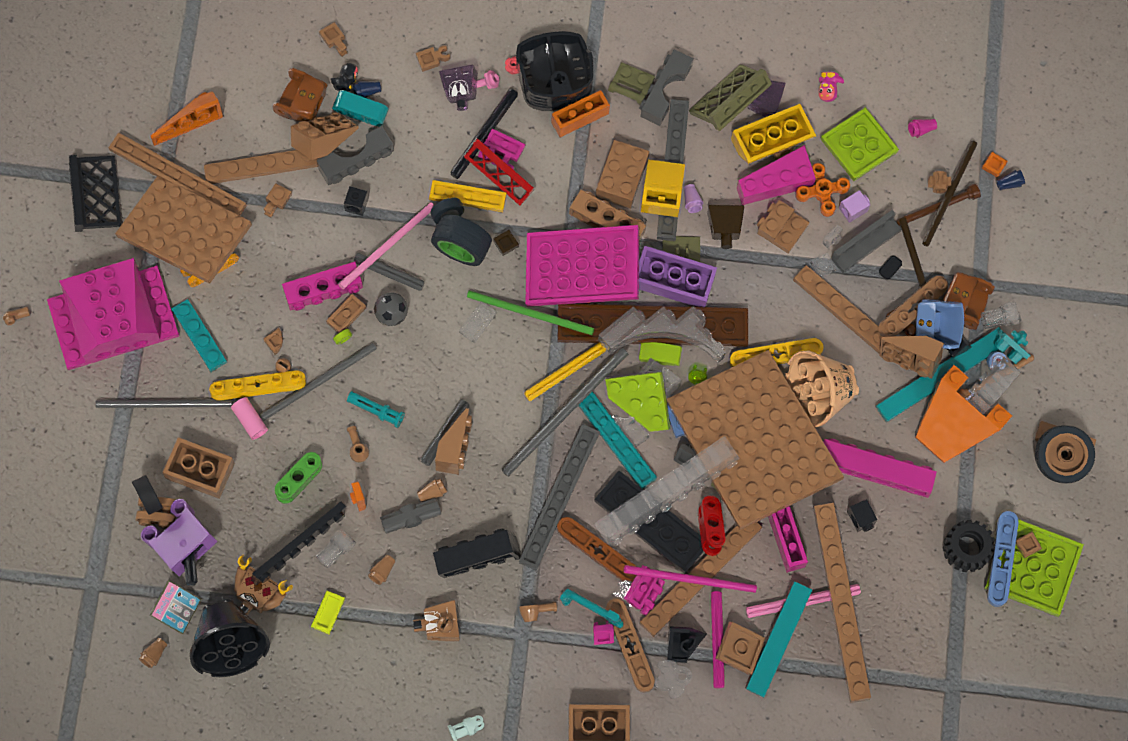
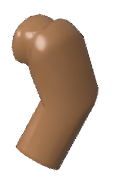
M24 307L6 312L3 316L5 324L13 325L15 320L30 316L29 309Z

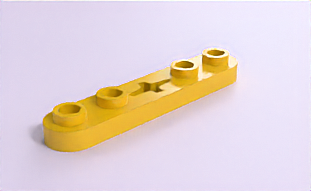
M810 338L738 350L732 353L730 366L734 367L769 350L771 355L774 353V350H777L778 353H784L778 359L772 356L777 365L788 363L794 354L801 351H811L821 355L824 346L819 339Z
M294 370L220 380L212 383L209 391L214 400L302 389L306 385V377L302 371Z

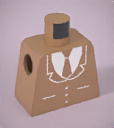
M455 600L424 609L425 619L413 620L414 632L426 631L427 640L459 641ZM443 616H447L453 621V628L448 633H442L437 628V622ZM445 619L441 626L442 628H445L448 620Z

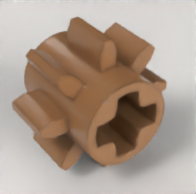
M936 171L933 173V176H929L928 188H933L934 193H945L949 186H951V177H947V173L944 171Z

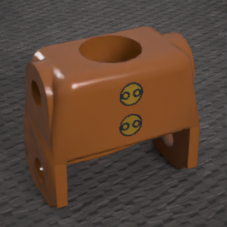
M294 68L289 69L288 73L291 81L286 86L280 102L274 103L273 111L277 115L290 120L311 121L316 117L328 85L306 72Z
M956 272L943 301L963 303L964 327L976 330L985 310L988 294L991 295L995 286L981 278Z

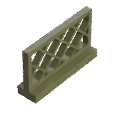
M740 64L695 104L689 112L691 115L713 124L716 130L721 131L770 87L772 83L765 70L759 69L756 71Z

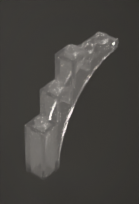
M633 306L601 332L598 337V341L610 354L627 344L647 338L682 340L702 349L718 363L724 359L726 354L724 346L712 338V333L707 328H703L706 317L700 309L697 310L694 306L677 320L674 313L669 309L666 310L664 306L645 320L644 313L641 310H636Z

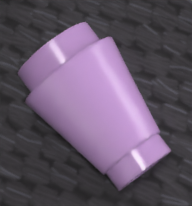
M694 184L686 185L684 187L685 208L689 213H697L703 209V201Z

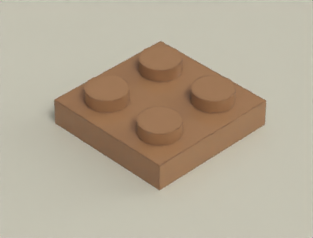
M729 622L715 659L751 675L753 674L765 638L734 622Z

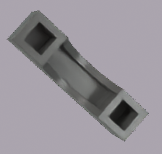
M675 49L671 55L668 54L664 61L665 67L663 70L660 69L658 71L655 85L651 84L647 93L649 94L647 100L643 99L639 107L641 110L640 117L661 126L669 110V103L663 95V89L671 82L685 81L693 66L694 58Z
M381 126L366 134V145L358 155L341 157L332 152L316 160L317 167L328 186L337 184L344 177L356 174L359 169L373 165L376 160L390 156L394 151L393 143Z

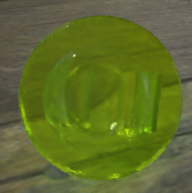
M694 365L688 375L689 381L697 385L707 380V368H704L702 371L697 369V365Z

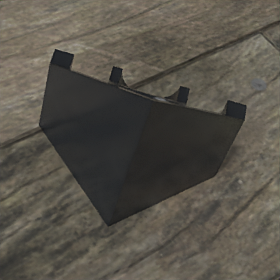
M670 626L668 630L667 662L687 663L688 658L707 634L690 627Z

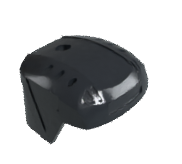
M566 31L543 33L532 36L517 45L516 69L518 70L523 98L529 107L540 111H556L591 94L594 75L592 52L587 49L586 43L580 34Z

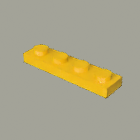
M432 180L429 200L440 202L448 198H458L463 206L503 213L506 192Z

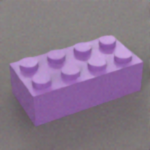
M644 246L639 261V290L695 307H706L717 267Z

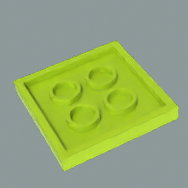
M866 107L821 136V141L853 181L859 179L899 151Z

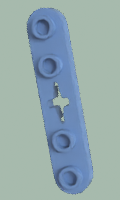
M1011 511L1003 512L997 522L994 544L996 546L993 551L987 594L988 602L994 607L1003 606L1007 602L1019 523L1017 515ZM1003 550H1005L1004 555L1008 561H1005L1003 568H1000L1001 560L998 557H1001Z

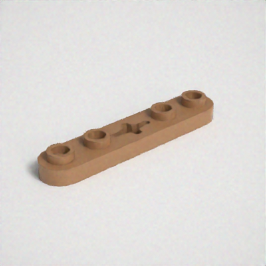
M935 276L929 279L879 324L880 335L882 337L898 335L917 318L918 304L914 308L915 310L908 312L912 304L920 303L922 299L937 300L948 288L946 279L942 276Z
M612 599L607 603L606 610H612L619 614L624 625L622 628H617L613 625V629L630 675L638 691L643 693L649 692L654 687V676L626 605L620 599ZM625 636H628L631 643L636 644L633 646L635 655H632L630 648H625L627 645Z

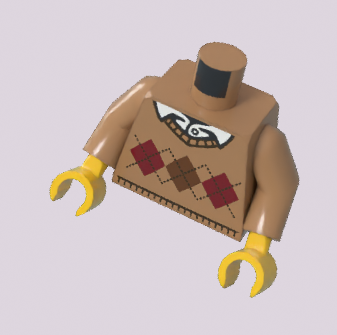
M244 554L238 558L239 566L235 575L234 589L237 593V598L242 601L240 608L248 615L252 609L262 613L263 611H269L278 607L285 598L286 592L293 589V585L285 588L287 580L278 584L269 579L265 583L260 582L256 586L251 581L252 573L255 569L251 566L247 568L252 562V558L249 557L247 563L243 561Z

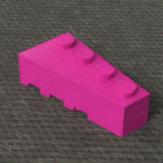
M805 145L740 179L737 191L741 204L745 205L796 192L800 186H814L816 178Z

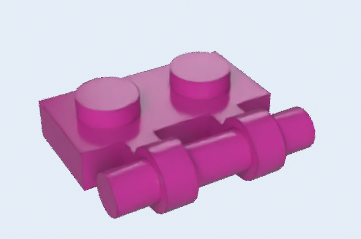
M494 129L491 130L484 142V145L492 152L504 156L502 160L512 169H514V166L509 164L510 159L517 162L525 149L524 143ZM480 151L478 157L483 159L482 152Z
M642 565V567H641V568L650 569L648 566H644V565ZM636 575L624 600L634 608L641 610L640 613L646 616L654 608V602L657 596L661 595L665 581L660 578Z

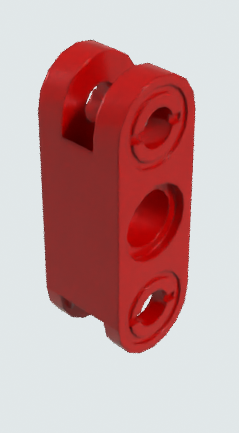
M706 496L698 509L701 544L703 551L707 555L716 556L720 553L726 540L722 508L718 498Z

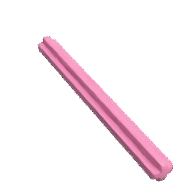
M859 584L850 585L852 596L861 593ZM829 590L810 594L806 606L830 601ZM786 599L747 607V617L752 618L780 612Z

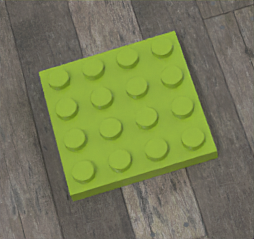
M1018 519L1016 540L1033 532L1042 549L1024 559L1015 545L1008 598L1059 617L1084 544ZM1003 550L1001 557H998L1001 560L1000 568H1003L1004 562L1008 561L1004 555L1005 550ZM990 573L984 587L986 590H988Z

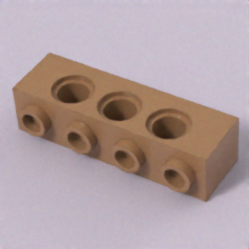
M580 190L569 208V215L593 228L638 225L639 241L646 230V225H644L642 220L628 216L622 209L617 210L609 202L597 199L589 191ZM594 207L597 210L595 212H590L588 208ZM611 216L613 220L607 221L604 217Z

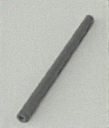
M373 343L327 371L302 389H299L261 413V419L265 421L375 351L377 349Z
M96 400V408L232 406V400Z

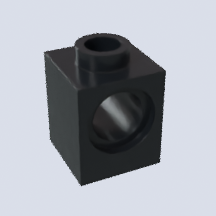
M349 186L344 201L345 211L363 216L368 203V191Z
M867 499L850 506L847 511L857 532L861 530L867 532L873 529L877 522V518Z

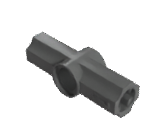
M436 498L417 505L415 503L405 505L399 511L382 516L380 519L387 534L405 527H416L422 521L441 515V511Z

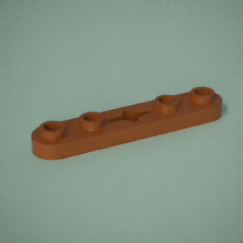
M564 517L559 520L557 531L560 536L626 584L633 583L636 575L624 573V566L637 567L635 564L574 519ZM592 546H594V547H596V548H598L599 546H601V547H602V550H601V551L603 552L604 555H602V554H600V553H598L597 555H595V554H594L595 550H594V548H593Z

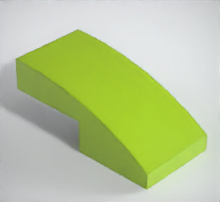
M657 342L641 343L639 360L641 362H658L661 365L679 366L682 347Z

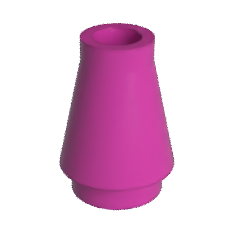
M914 119L908 124L910 135L917 138L937 129L935 119Z

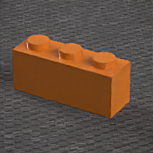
M600 90L552 113L551 123L561 138L608 115L610 104Z

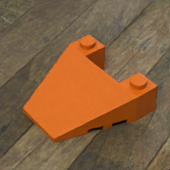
M955 365L937 382L915 436L920 443L943 463L994 435L1012 417L998 403L984 416L962 397L957 390L969 377Z

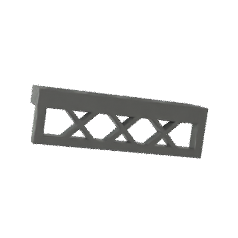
M893 210L834 251L831 260L842 273L849 270L901 232V227L894 220L896 213Z

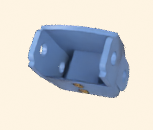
M922 299L917 308L915 336H928L944 343V349L959 348L964 329L963 303Z

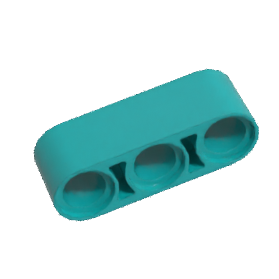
M343 90L338 92L332 106L335 112L377 127L383 125L389 110L382 103Z

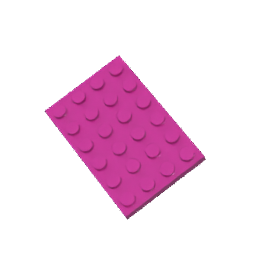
M638 225L527 233L526 306L639 299Z

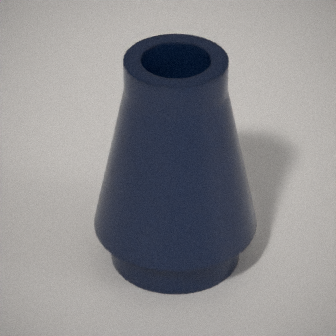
M357 81V83L353 84V92L366 98L381 92V84L379 81Z
M1014 170L1001 179L996 180L999 191L1019 188L1025 184V179L1021 170Z

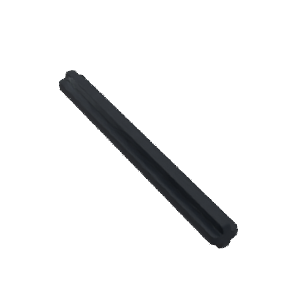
M514 89L508 90L451 170L450 175L455 179L460 178L470 164L464 157L465 154L472 148L477 138L484 144L491 130L495 129L517 98V91ZM476 149L470 155V158L473 159L479 150Z

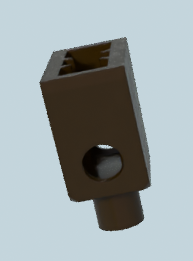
M744 205L708 206L707 215L712 239L721 240L722 249H731L732 240L739 239Z

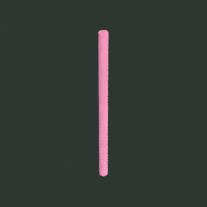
M430 202L338 284L339 287L345 289L431 212L434 204Z

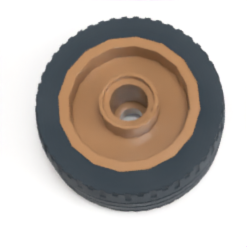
M1069 425L1056 426L1047 430L1038 440L1035 448V460L1041 473L1048 479L1064 484L1074 483L1083 479L1091 471L1095 461V448L1092 440L1083 430ZM1062 451L1068 453L1066 458L1061 457Z

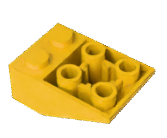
M648 159L641 206L642 213L678 217L685 164Z

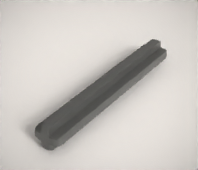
M357 253L354 257V262L360 265L368 256ZM377 260L367 268L418 291H421L424 287L423 280Z
M460 400L421 458V462L424 465H431L436 457L439 441L463 411L469 408V403L465 400Z

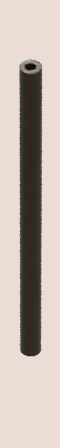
M976 141L970 142L951 181V186H949L922 242L926 247L930 245L978 143Z

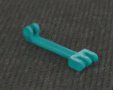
M568 588L560 596L564 606H568L574 600L604 617L615 627L622 628L624 625L619 614L612 610L607 611Z

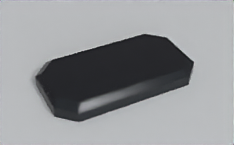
M891 256L879 270V275L886 280L891 279L902 266V261L896 256Z

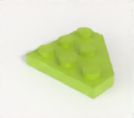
M662 372L605 379L608 398L647 430L652 432L671 429Z

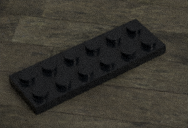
M620 471L615 474L594 499V502L684 574L687 573L704 552L701 536Z

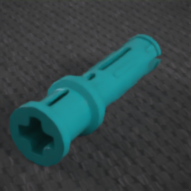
M353 391L348 395V403L377 415L380 421L385 420L394 424L395 428H399L404 419V412L393 410L389 405H380ZM360 401H362V402H364V403H366V404H368V405H371V406H373V407H369V406H367V405L361 403Z

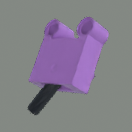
M177 499L171 505V512L178 519L162 533L154 526L145 527L141 532V538L158 553L174 573L180 576L185 572L186 584L193 586L198 582L196 561L218 541L195 516L194 509L183 499Z

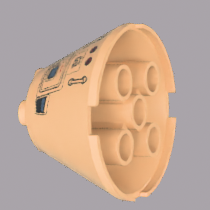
M811 351L798 352L788 362L790 367L788 373H785V379L815 428L826 424L859 393L854 368L851 365L843 364Z

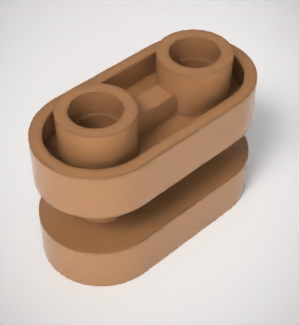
M158 497L163 507L162 513L154 512L148 515L139 498L138 505L143 507V511H137L135 520L142 526L158 524L161 528H168L175 522L176 518L175 515L170 514L171 505L175 499Z

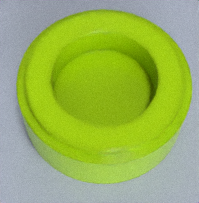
M345 329L337 334L333 340L336 345H341L348 341L353 334L350 329Z

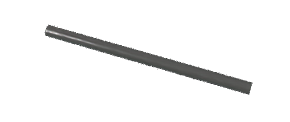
M621 348L502 469V472L509 477L629 355L628 352Z

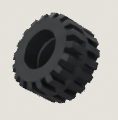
M967 520L966 522L960 521L951 528L943 542V551L946 552L944 557L945 559L949 558L950 561L948 563L950 566L954 564L956 566L954 569L959 570L961 568L963 569L962 572L967 573L968 570L970 572H975L977 569L980 570L988 563L994 554L993 551L996 545H993L995 538L990 536L992 531H987L985 524L981 526L979 525L980 521L976 520L972 523V520ZM969 537L975 540L979 546V553L977 555L964 553L960 549L959 539Z

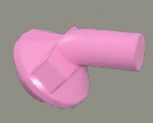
M491 70L484 74L485 79L473 81L474 88L487 86L488 89H495L499 86V76Z

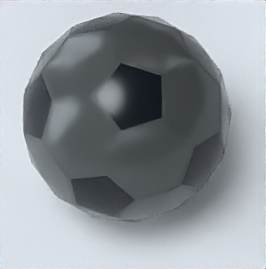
M394 292L385 293L375 302L374 313L377 320L383 325L396 326L405 320L408 306L400 294Z

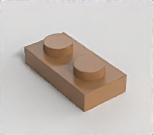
M351 294L326 322L336 332L340 333L359 317L366 309V305Z

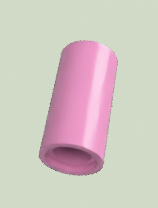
M247 397L238 400L231 406L232 411L252 440L260 438L268 431V428Z

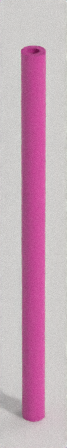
M624 566V573L753 593H756L757 585Z

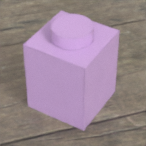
M859 190L841 201L839 209L850 223L868 212L870 201Z

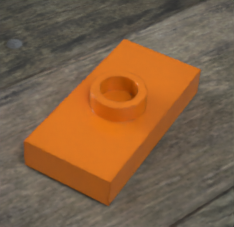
M359 482L351 483L353 492L350 493L352 503L357 504L359 511L365 510V499Z

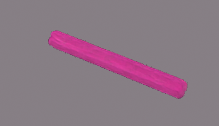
M713 591L711 593L714 688L721 689L725 686L724 663L715 658L723 639L722 592Z

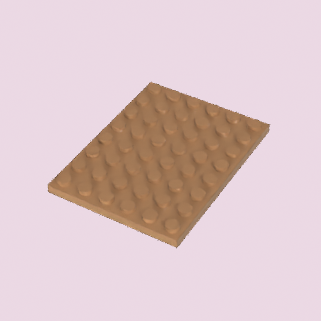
M769 350L666 399L668 406L740 530L844 478Z

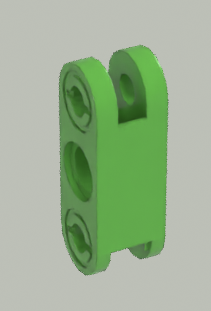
M315 452L306 453L276 484L275 494L279 502L283 504L291 503L321 472L322 463L318 454ZM296 475L304 476L301 481L293 480Z

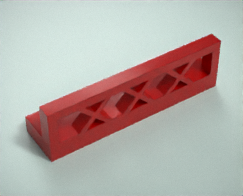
M478 138L464 156L520 206L535 190L533 186ZM478 149L482 152L483 161H474L470 158V155ZM485 163H494L497 167V173L489 174L486 172ZM499 175H508L511 179V185L502 186ZM522 187L526 194L519 200L514 196V188Z

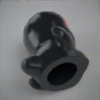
M346 63L341 67L339 77L331 78V83L335 90L350 92L352 89L351 84L356 82L357 66L352 63Z

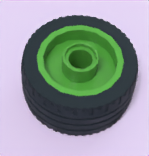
M449 214L444 215L440 219L431 238L432 245L439 252L450 259L469 266H479L482 263L492 242L490 234L476 223L463 217Z

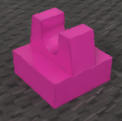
M606 621V625H599L598 622H594V645L614 643L613 624H610L609 621Z

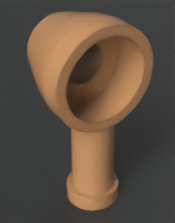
M351 426L347 428L353 444L350 448V457L355 462H364L369 456V449L365 444L360 443L356 426ZM357 448H362L363 451L361 453H357L355 450Z
M552 602L521 606L519 610L524 622L537 621L539 612H556L557 604Z

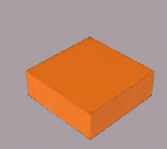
M991 152L982 169L998 178L1008 161Z

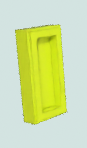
M326 591L311 628L330 635L345 597Z

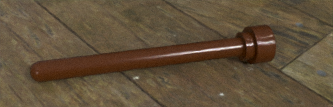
M976 184L968 186L965 192L953 196L948 206L967 198L969 200L980 198L981 193ZM941 202L904 216L907 223L938 211Z

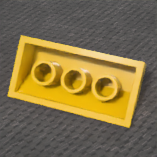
M798 104L733 130L731 141L738 155L749 164L814 138L816 134L801 104Z

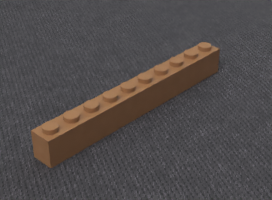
M834 503L814 506L813 512L850 703L870 700L871 694Z

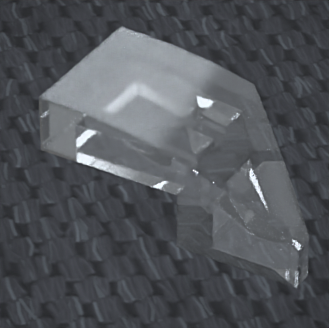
M618 415L612 416L635 448L650 438L648 432L639 422L635 421L634 417L621 418Z

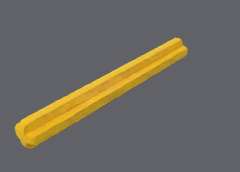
M599 342L526 390L524 395L527 400L532 401L606 351L604 344Z

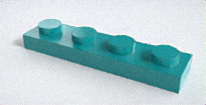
M187 299L171 308L209 371L212 372L226 364L227 360L190 301Z

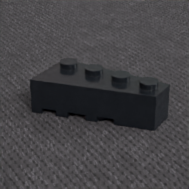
M498 529L493 531L494 534L488 536L486 534L478 535L475 537V540L469 542L468 540L459 541L453 547H440L438 551L433 552L438 575L442 578L467 573L471 567L474 570L483 569L488 566L487 563H497L499 565L505 563V560L511 557L519 560L521 554L516 536L508 530Z

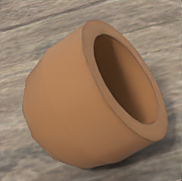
M285 358L279 359L275 364L278 373L291 370V364ZM280 363H283V364H285V365L288 366V367L285 368V367L282 366Z
M447 616L439 618L437 622L438 630L442 633L450 632L453 628L452 619ZM445 619L448 620L445 628H442L441 626Z

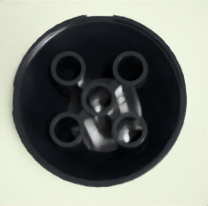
M228 599L203 607V613L201 614L189 653L192 667L200 674L205 672L211 674L212 677L235 676L258 665L257 661L262 656L266 657L270 648V641L267 633L240 607L234 604L233 600Z

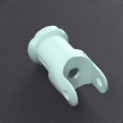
M479 715L465 718L463 722L454 726L448 725L453 741H457V739L466 735L472 736L484 728L483 718Z

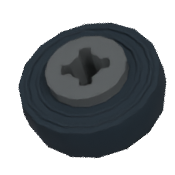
M448 198L434 205L430 214L433 221L438 224L444 215L449 214L461 217L464 213V206L460 199Z

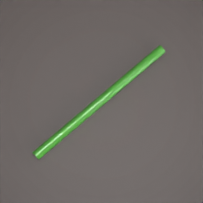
M470 290L467 293V298L589 335L594 333V328Z

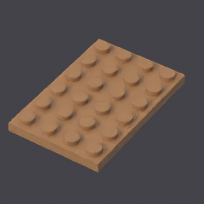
M157 176L115 234L118 238L210 284L252 224L251 221Z

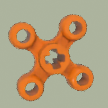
M815 163L812 166L816 178L815 185L812 187H798L795 197L800 202H806L809 198L815 197L821 201V214L825 217H830L836 210V206L831 201L830 196L833 193H847L850 189V182L847 178H840L836 182L831 183L824 177V165Z

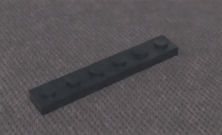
M342 501L252 573L251 581L256 586L260 582L265 583L270 579L271 573L275 570L280 571L286 565L287 560L296 558L301 553L303 547L312 545L319 534L324 535L331 528L330 525L334 522H340L345 517L346 506Z

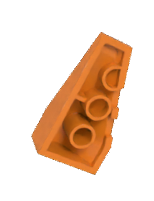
M213 91L200 94L150 135L153 145L156 146L223 118L217 97Z

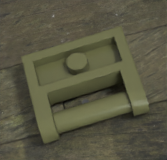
M621 62L608 91L636 100L641 105L643 99L647 96L651 84H653L655 76ZM618 83H621V84L626 85V86H628V87H630V88H633V89H635V90H638V91H640L641 93L638 94V93L633 92V91H631V90H629V89H626V88H624V87H621V86L618 85Z

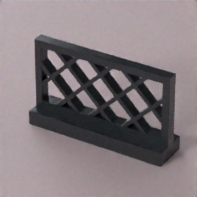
M69 155L75 232H83V229L120 227L121 217L115 155L95 157ZM111 161V168L107 172L99 166L102 162ZM81 163H90L94 167L87 173L81 168ZM96 169L104 174L98 181L91 176ZM106 177L113 181V185L109 189L101 184ZM87 178L95 183L90 190L83 186V182ZM97 186L105 191L100 198L92 193ZM108 194L115 199L111 206L102 201ZM89 195L97 201L92 207H89L84 202ZM99 203L107 209L102 216L94 211ZM111 212L116 216L117 222H108L104 217ZM90 213L98 218L95 223H86V217Z

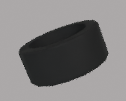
M146 475L132 481L148 515L163 508Z

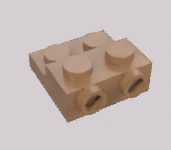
M778 200L777 203L773 202L768 208V216L766 218L762 217L758 222L757 226L759 229L757 234L789 254L810 222L794 213L795 209Z

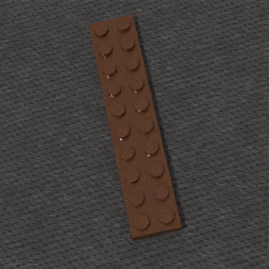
M558 304L559 318L594 328V333L589 335L558 325L557 342H602L608 344L657 342L671 345L748 347V308Z

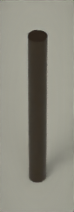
M906 217L899 219V223L919 286L922 287L926 283L925 276Z

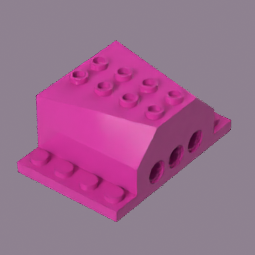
M134 258L59 280L63 294L47 299L68 371L179 337L158 266L139 271Z

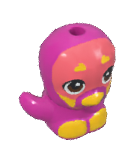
M821 72L818 93L822 101L832 102L837 98V83H844V79L838 73Z

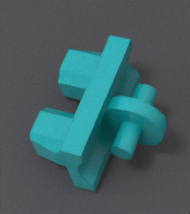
M1002 330L997 333L1000 337L994 346L1002 353L1009 346H1012L1013 349L1007 357L1015 364L1023 357L1027 360L1031 356L1019 346L1020 344L1024 346L1028 344L1025 331H1012L1013 340Z

